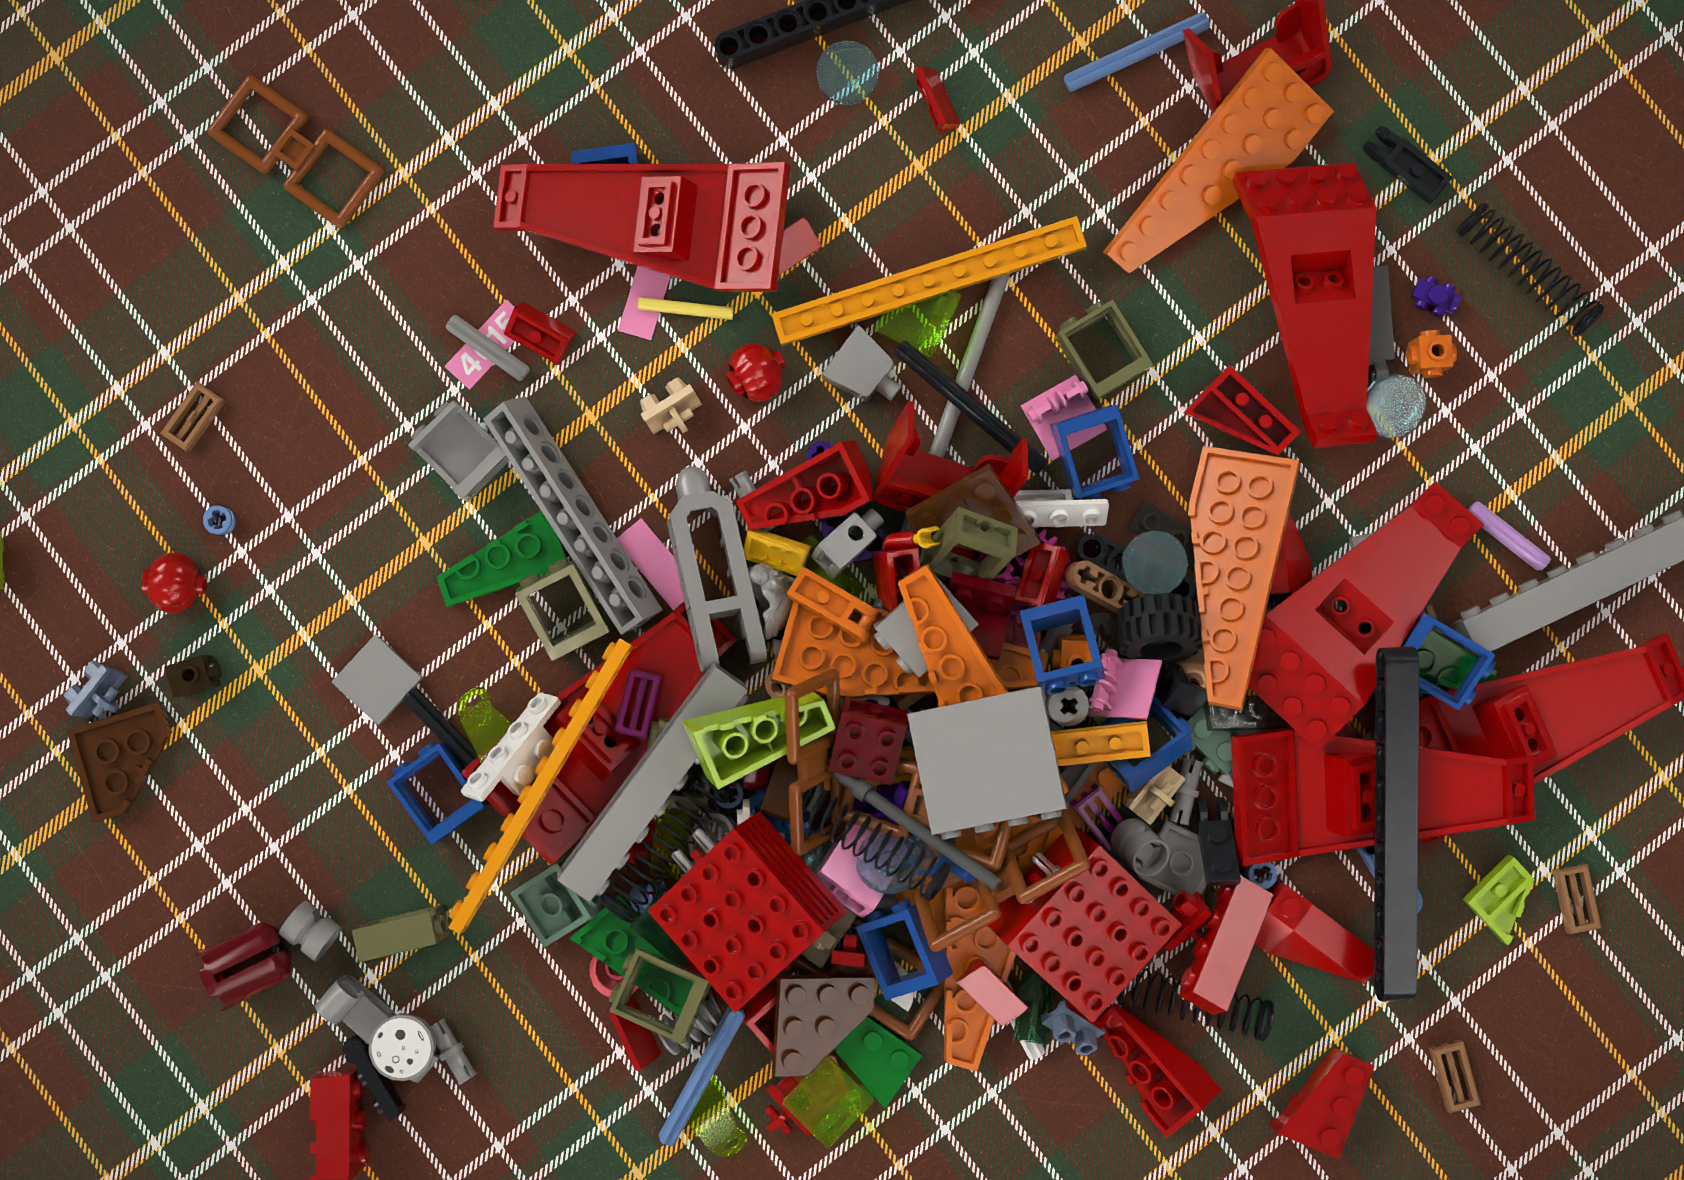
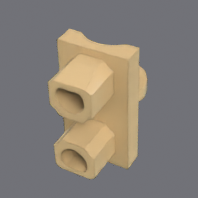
M677 377L667 383L665 388L670 396L659 402L655 394H649L640 400L643 410L641 416L653 434L664 428L669 432L677 426L682 433H685L688 429L684 422L694 416L692 413L694 409L702 405L691 385H686Z
M1168 766L1133 793L1129 792L1125 797L1127 802L1124 805L1151 825L1166 805L1169 807L1173 806L1175 801L1171 798L1185 781V778Z

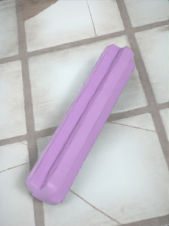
M1474 502L1468 508L1484 523L1481 528L1536 571H1542L1547 567L1551 560L1550 556L1481 502Z

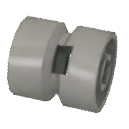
M1129 818L1122 821L1113 831L1110 840L1112 849L1125 860L1137 875L1151 877L1165 868L1170 857L1169 846L1142 820Z
M305 900L287 918L278 934L292 945L301 944V952L316 962L337 939L342 927L329 917L320 918V910Z

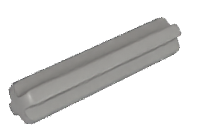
M453 315L447 322L446 329L512 377L518 381L526 378L530 371L526 364L459 316Z

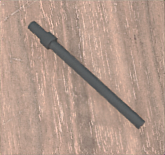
M839 773L833 774L832 777L852 791L851 795L861 802L867 801L992 890L995 891L1000 885L1002 879L946 840H942V837L939 835H932L929 828L874 791V786L866 780H859L856 777Z

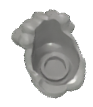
M761 563L750 566L748 572L754 596L759 601L758 615L764 639L767 640L778 636L779 631L787 625L793 600L786 597V593L795 579L781 573L777 569L774 570L768 564Z

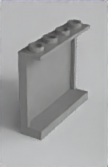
M1039 686L907 714L932 835L941 833L943 840L962 836L961 829L974 827L975 833L994 830V823L1007 820L1008 827L1029 823L1027 816L1041 814L1042 820L1061 817V810L1069 807L1068 802L1065 800L1045 706L1046 696L1044 687Z

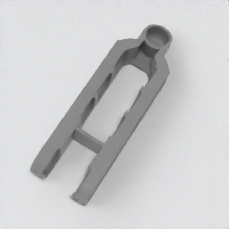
M695 466L684 468L676 480L678 503L669 515L667 527L700 671L702 674H705L713 662L719 665L710 620L734 615L737 616L742 640L745 639L750 657L749 664L765 662L767 660L765 640L733 503L715 491H711L707 474L701 468ZM705 509L713 514L714 518L717 517L721 533L720 547H724L729 567L726 573L727 577L732 580L735 596L711 601L705 600L687 521L691 511Z

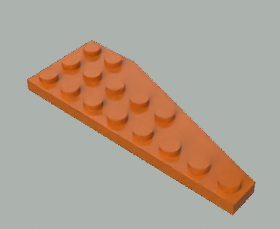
M1265 48L1103 253L1124 272L1131 273L1240 199L1232 182L1235 172L1280 169L1294 162L1334 110L1271 48Z
M1203 446L1189 501V516L1192 528L1191 536L1195 559L1198 607L1201 619L1207 698L1210 705L1243 710L1299 472V460Z
M793 601L771 682L792 687L829 669H836L840 675V698H844V696L855 698L935 693L928 670L920 677L914 672L908 675L896 662V659L900 656L892 647L885 650L875 639L874 635L877 633L874 628L875 623L871 625L868 630L870 635L866 642L863 643ZM875 608L882 614L878 621H881L890 613L889 611ZM854 611L849 619L857 624L862 616ZM1004 642L1000 660L988 659L1007 689L1039 687L1028 648ZM1039 652L1045 673L1049 654ZM827 685L814 692L827 696Z
M1035 815L1027 816L1029 823L1013 826L1010 837L1036 824L1042 818ZM974 827L961 829L962 836L954 837L956 845L991 856L997 832L984 839L981 832L975 833ZM1058 827L1013 851L1019 857L1018 865L1023 876L1035 864L1032 861L1033 856L1039 859L1036 853L1044 854L1053 844ZM975 878L970 883L962 879L944 889V932L986 910ZM988 925L944 948L953 974L944 980V1060L948 1064L976 1072L994 1018L956 980L980 958L997 976L1007 983L1016 955Z

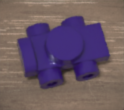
M1426 276L1425 280L1419 278L1411 297L1416 299L1414 307L1426 310L1429 304L1434 307L1431 314L1439 318H1443L1445 312L1453 314L1461 299L1460 295L1454 293L1456 288L1450 284L1437 285L1438 279L1432 276Z

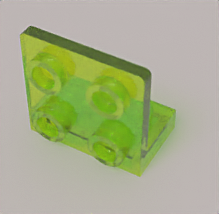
M950 289L948 295L943 294L884 313L876 327V331L898 343L906 340L923 355L932 359L960 303L962 295Z
M827 1055L783 1099L782 1104L829 1149L873 1104L874 1096L865 1085L860 1087Z

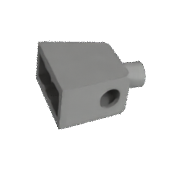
M860 326L855 328L822 373V379L825 382L865 402H868L876 391L889 401H892L902 387L888 376L894 367V361Z
M872 508L861 517L854 512L817 545L811 557L832 580L835 579L873 543L877 537L874 531L884 523V520ZM849 535L856 537L857 541L851 539Z

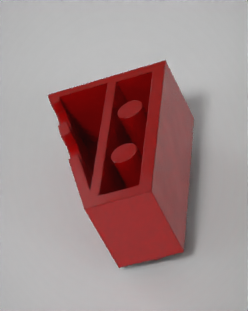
M1231 365L1227 366L1183 412V414L1273 456H1278L1301 433Z
M1333 1047L1308 1077L1307 1083L1297 1095L1294 1094L1291 1097L1287 1107L1277 1118L1275 1117L1270 1122L1269 1126L1281 1136L1339 1159L1375 1066L1359 1056Z
M358 1069L319 1072L311 1078L310 1122H315L316 1142L310 1143V1154H316V1175H310L309 1180H352L369 1162V1145L364 1143L363 1130H366L367 1115L365 1110H361L364 1086L357 1076Z

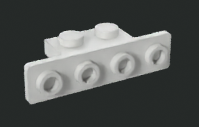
M1071 489L1019 490L1014 497V500L1033 527L1104 526L1107 522L1109 509L1107 499L1072 500Z
M538 693L536 697L530 700L527 708L510 725L508 732L500 742L490 750L487 758L479 768L469 776L467 783L461 789V793L464 796L482 802L500 780L513 794L520 796L524 787L527 784L530 785L538 774L534 771L542 757L545 755L549 758L555 748L551 744L552 736L545 730L543 725L561 704L558 697Z

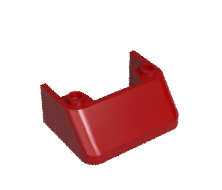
M1294 0V4L1283 9L1276 17L1274 37L1222 62L1219 53L1209 48L1189 28L1183 30L1190 71L1212 113L1216 111L1265 48H1271L1309 87L1318 84L1328 76L1332 67L1324 0Z
M907 402L888 435L874 484V498L879 504L906 512L911 507L989 463L1012 497L1016 496L1029 477L1027 439L1021 438L1008 459L998 455H987L980 458L973 468L917 450L920 446V434L914 429L915 402Z

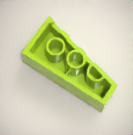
M812 692L798 699L800 747L836 729L825 700L819 695ZM785 696L682 720L706 778L717 789L787 754Z

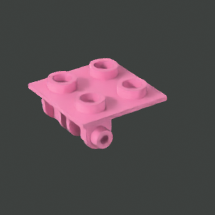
M1076 375L1021 405L1022 410L1052 461L1060 457L1050 424L1096 410L1087 395L1089 390L1084 381L1080 382ZM1102 423L1066 435L1070 451L1106 431L1105 424Z
M1106 649L1105 653L1100 656L1105 678L1100 679L1098 683L1093 685V694L1088 700L1090 705L1087 716L1147 720L1162 660L1118 658L1117 651Z

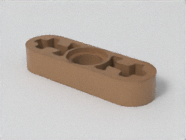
M1084 560L1071 563L1065 571V581L1072 590L1117 614L1119 608L1128 602L1120 600L1121 598H1133L1132 600H1134L1135 598L1146 596L1145 592L1090 561ZM1082 570V576L1089 580L1080 582L1081 576L1078 574V571ZM1104 581L1109 582L1112 586L1113 591L1109 599L1103 595L1101 590Z

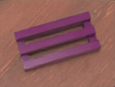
M630 668L614 732L642 739L647 738L662 676ZM639 677L641 681L629 728L623 727L634 679ZM652 680L653 685L642 730H635L647 681Z
M1094 783L1090 786L1092 788L1090 792L1084 791L1080 794L1081 799L1078 801L1074 799L1070 804L1102 847L1108 852L1112 849L1110 840H1106L1083 808L1087 805L1090 807L1110 836H1112L1114 828L1093 800L1098 797L1118 825L1124 820L1102 789Z

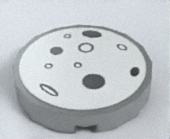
M399 1013L386 1018L375 1028L369 1042V1055L374 1067L383 1076L399 1081L418 1077L430 1066L436 1050V1039L433 1029L424 1019L409 1015L408 1013Z

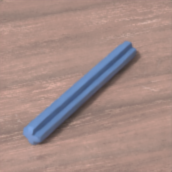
M1200 12L1067 73L1064 76V83L1067 89L1073 92L1184 41L1183 30L1187 28L1195 35L1206 31L1210 26V21L1205 12Z
M730 1006L727 1008L659 1132L662 1144L673 1146L677 1142L745 1018L743 1009L740 1008L735 1013Z

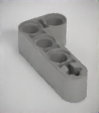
M348 974L337 979L314 1006L316 1011L325 1020L332 1024H338L343 1021L368 1044L375 1028L386 1018L396 1015L390 1007L359 980ZM437 1049L430 1066L418 1077L409 1080L419 1083L440 1059V1053Z

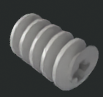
M1076 686L1068 687L1064 692L1055 695L1045 693L1047 715L1059 725H1077L1087 716L1089 701L1085 692ZM1063 698L1067 699L1066 703L1069 705L1067 709H1063V704L1061 703Z
M711 988L708 992L709 999L705 1000L686 1043L680 1044L658 1034L666 1049L673 1055L680 1053V1045L686 1049L690 1048L691 1038L696 1042L702 1041V1031L707 1035H712L714 1033L713 1024L718 1026L725 1010ZM674 1013L675 1019L671 1020L666 1014H663L662 1019L663 1022L675 1027L679 1016Z

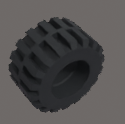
M1168 593L1150 594L1128 601L1118 610L1119 647L1121 655H1124L1126 659L1162 660L1161 665H1167L1171 662L1177 663L1189 659L1202 648L1199 608L1196 602H1193L1188 597Z

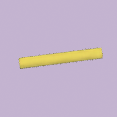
M639 297L638 310L733 320L734 307Z

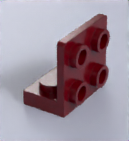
M952 572L948 590L979 624L971 633L988 659L1000 660L1017 586Z
M844 696L828 770L888 785L893 784L908 726V710Z

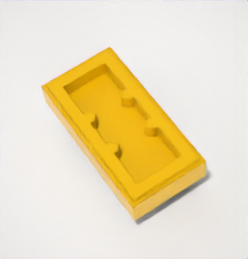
M752 529L747 531L743 550L746 560L758 564H768L773 569L798 576L803 566L806 568L811 546L761 529Z

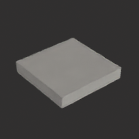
M374 635L332 680V683L377 725H381L400 705L405 695L415 688L424 677L378 635Z
M1164 819L1157 835L1169 846V861L1158 874L1151 877H1142L1140 875L1137 877L1175 896L1181 890L1191 895L1198 891L1203 895L1207 885L1198 835Z

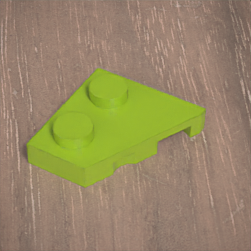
M1508 854L1463 898V901L1501 942L1509 945L1514 937L1510 935L1516 917L1521 918L1525 907V898L1530 893L1535 879L1515 857Z

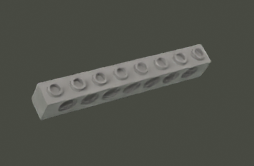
M527 397L503 401L483 418L484 422L619 633L623 635L642 626L663 611V609Z

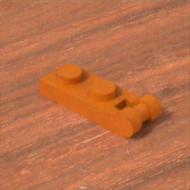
M804 566L786 593V597L863 643L866 642L870 635L868 630L871 625L877 623L882 615L877 609ZM854 611L862 616L857 624L849 619Z

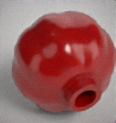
M748 343L735 349L728 361L730 372L725 374L737 397L743 394L749 401L762 402L771 399L780 390L783 383L782 369L786 367V364L778 350L772 352L764 345Z
M170 552L154 560L150 569H145L143 572V594H148L151 603L165 613H180L187 610L194 604L199 594H205L206 575H200L196 563L182 553Z

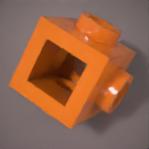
M1439 330L1420 332L1419 337L1408 343L1406 350L1410 374H1423V378L1443 376L1444 371L1454 367L1453 363H1455L1457 358V348L1452 343V336L1440 335Z
M1058 634L1057 650L1052 649L1051 669L1058 670L1092 661L1086 635Z

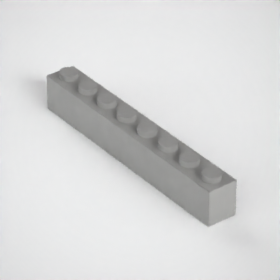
M1681 510L1670 513L1661 518L1663 524L1656 527L1648 524L1633 531L1635 537L1624 541L1623 537L1605 544L1606 550L1597 555L1594 551L1583 554L1575 559L1576 565L1569 568L1565 564L1546 572L1548 578L1540 582L1536 578L1518 585L1520 591L1510 596L1508 592L1496 595L1489 599L1491 605L1480 609L1478 605L1461 612L1462 618L1453 622V625L1457 632L1489 651H1493L1684 560V514H1682ZM1465 647V649H1466L1467 651H1469L1470 653H1472V654L1475 655L1476 657L1479 656V654H1477L1476 652H1474V651H1472L1471 649Z
M712 663L667 723L661 734L560 867L557 873V881L588 902L595 895L601 896L611 881L608 878L615 868L620 870L625 865L630 856L628 850L634 842L638 844L642 842L650 829L647 825L654 815L659 818L669 804L667 800L674 789L679 791L684 786L689 777L687 771L692 764L698 765L700 763L682 720L743 706L748 698L745 694L748 689L742 681L717 663Z

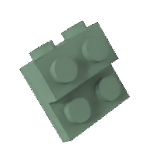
M1208 699L1193 717L1188 715L1184 719L1192 729L1190 736L1193 748L1190 751L1192 752L1196 749L1202 754L1204 758L1201 762L1214 774L1219 771L1221 774L1227 775L1232 769L1231 736L1261 732L1268 729L1245 705L1243 710L1240 711L1210 705Z
M568 856L510 893L544 948L603 910L600 906V896L595 895L588 902L557 881L558 870Z

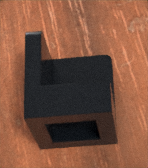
M1171 662L1157 680L1155 691L1162 705L1191 717L1195 715L1208 699L1207 688L1189 682L1182 666Z

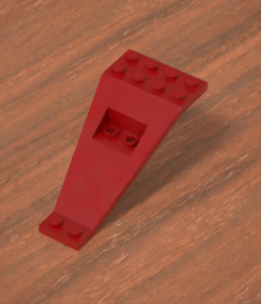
M786 162L739 164L501 165L493 228L501 232L528 231L719 292H776L791 166Z
M1343 163L1235 172L1232 182L1254 230L1300 414L1313 447L1321 448L1374 442L1378 432L1367 411L1376 205L1355 164Z
M1435 480L1413 504L1265 614L1248 687L1319 751L1365 706L1373 693L1376 680L1377 650L1384 647H1401L1461 547L1484 523ZM1343 600L1346 602L1347 608L1340 611L1336 609L1335 602ZM1362 622H1367L1371 625L1372 630L1364 633L1360 630L1359 625Z
M685 603L629 643L633 646V649L592 716L591 724L586 726L524 831L522 837L550 866H553L583 838L647 751L650 726L646 739L614 732L630 668L662 676L651 721L659 722L660 718L671 719L704 675L699 668ZM718 619L710 620L718 658H720L738 640ZM606 661L555 696L558 697L561 704L543 725L552 738H554L561 727L567 728L572 719L568 714L578 698L583 701L589 691L585 687L589 677L594 670L600 672ZM639 677L634 679L623 727L629 728L641 681ZM652 680L647 681L635 730H642L653 685ZM504 735L463 769L461 774L467 780L487 758L490 750L500 742ZM604 740H610L613 743V747H607ZM501 780L486 797V800L505 819L510 813L515 815L521 805L517 801L519 796L513 794Z
M1668 633L1654 636L1635 648L1477 683L1474 687L1478 690L1476 696L1467 707L1462 705L1459 711L1432 694H1428L1419 699V747L1497 758L1523 753L1533 755L1534 784L1682 701L1684 699V669ZM1457 688L1446 690V692L1453 695ZM1448 834L1433 836L1430 838L1431 840H1440Z
M1291 728L1231 736L1235 847L1238 865L1249 866L1375 845V740L1334 735L1318 751L1295 729ZM1419 747L1418 839L1535 820L1533 755L1523 753L1497 758Z

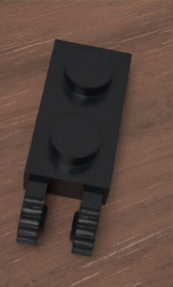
M1379 126L1375 131L1377 138L1386 146L1394 149L1389 154L1372 141H1367L1363 146V151L1374 161L1382 163L1381 166L1430 205L1453 177L1405 138L1401 139L1387 127Z
M1225 797L1216 798L1215 809L1218 820L1208 821L1206 800L1204 798H1197V833L1206 885L1240 884L1241 877L1231 820H1228Z
M357 1034L351 1036L342 1045L345 1059L349 1063L357 1064L356 1066L359 1069L357 1076L361 1084L365 1088H370L375 1097L373 1103L377 1112L381 1116H386L390 1122L398 1117L405 1110L406 1106L391 1080L380 1074L372 1064L369 1055V1044Z

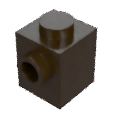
M199 655L164 667L173 697H188L221 686L219 680L222 676L221 668L212 655Z

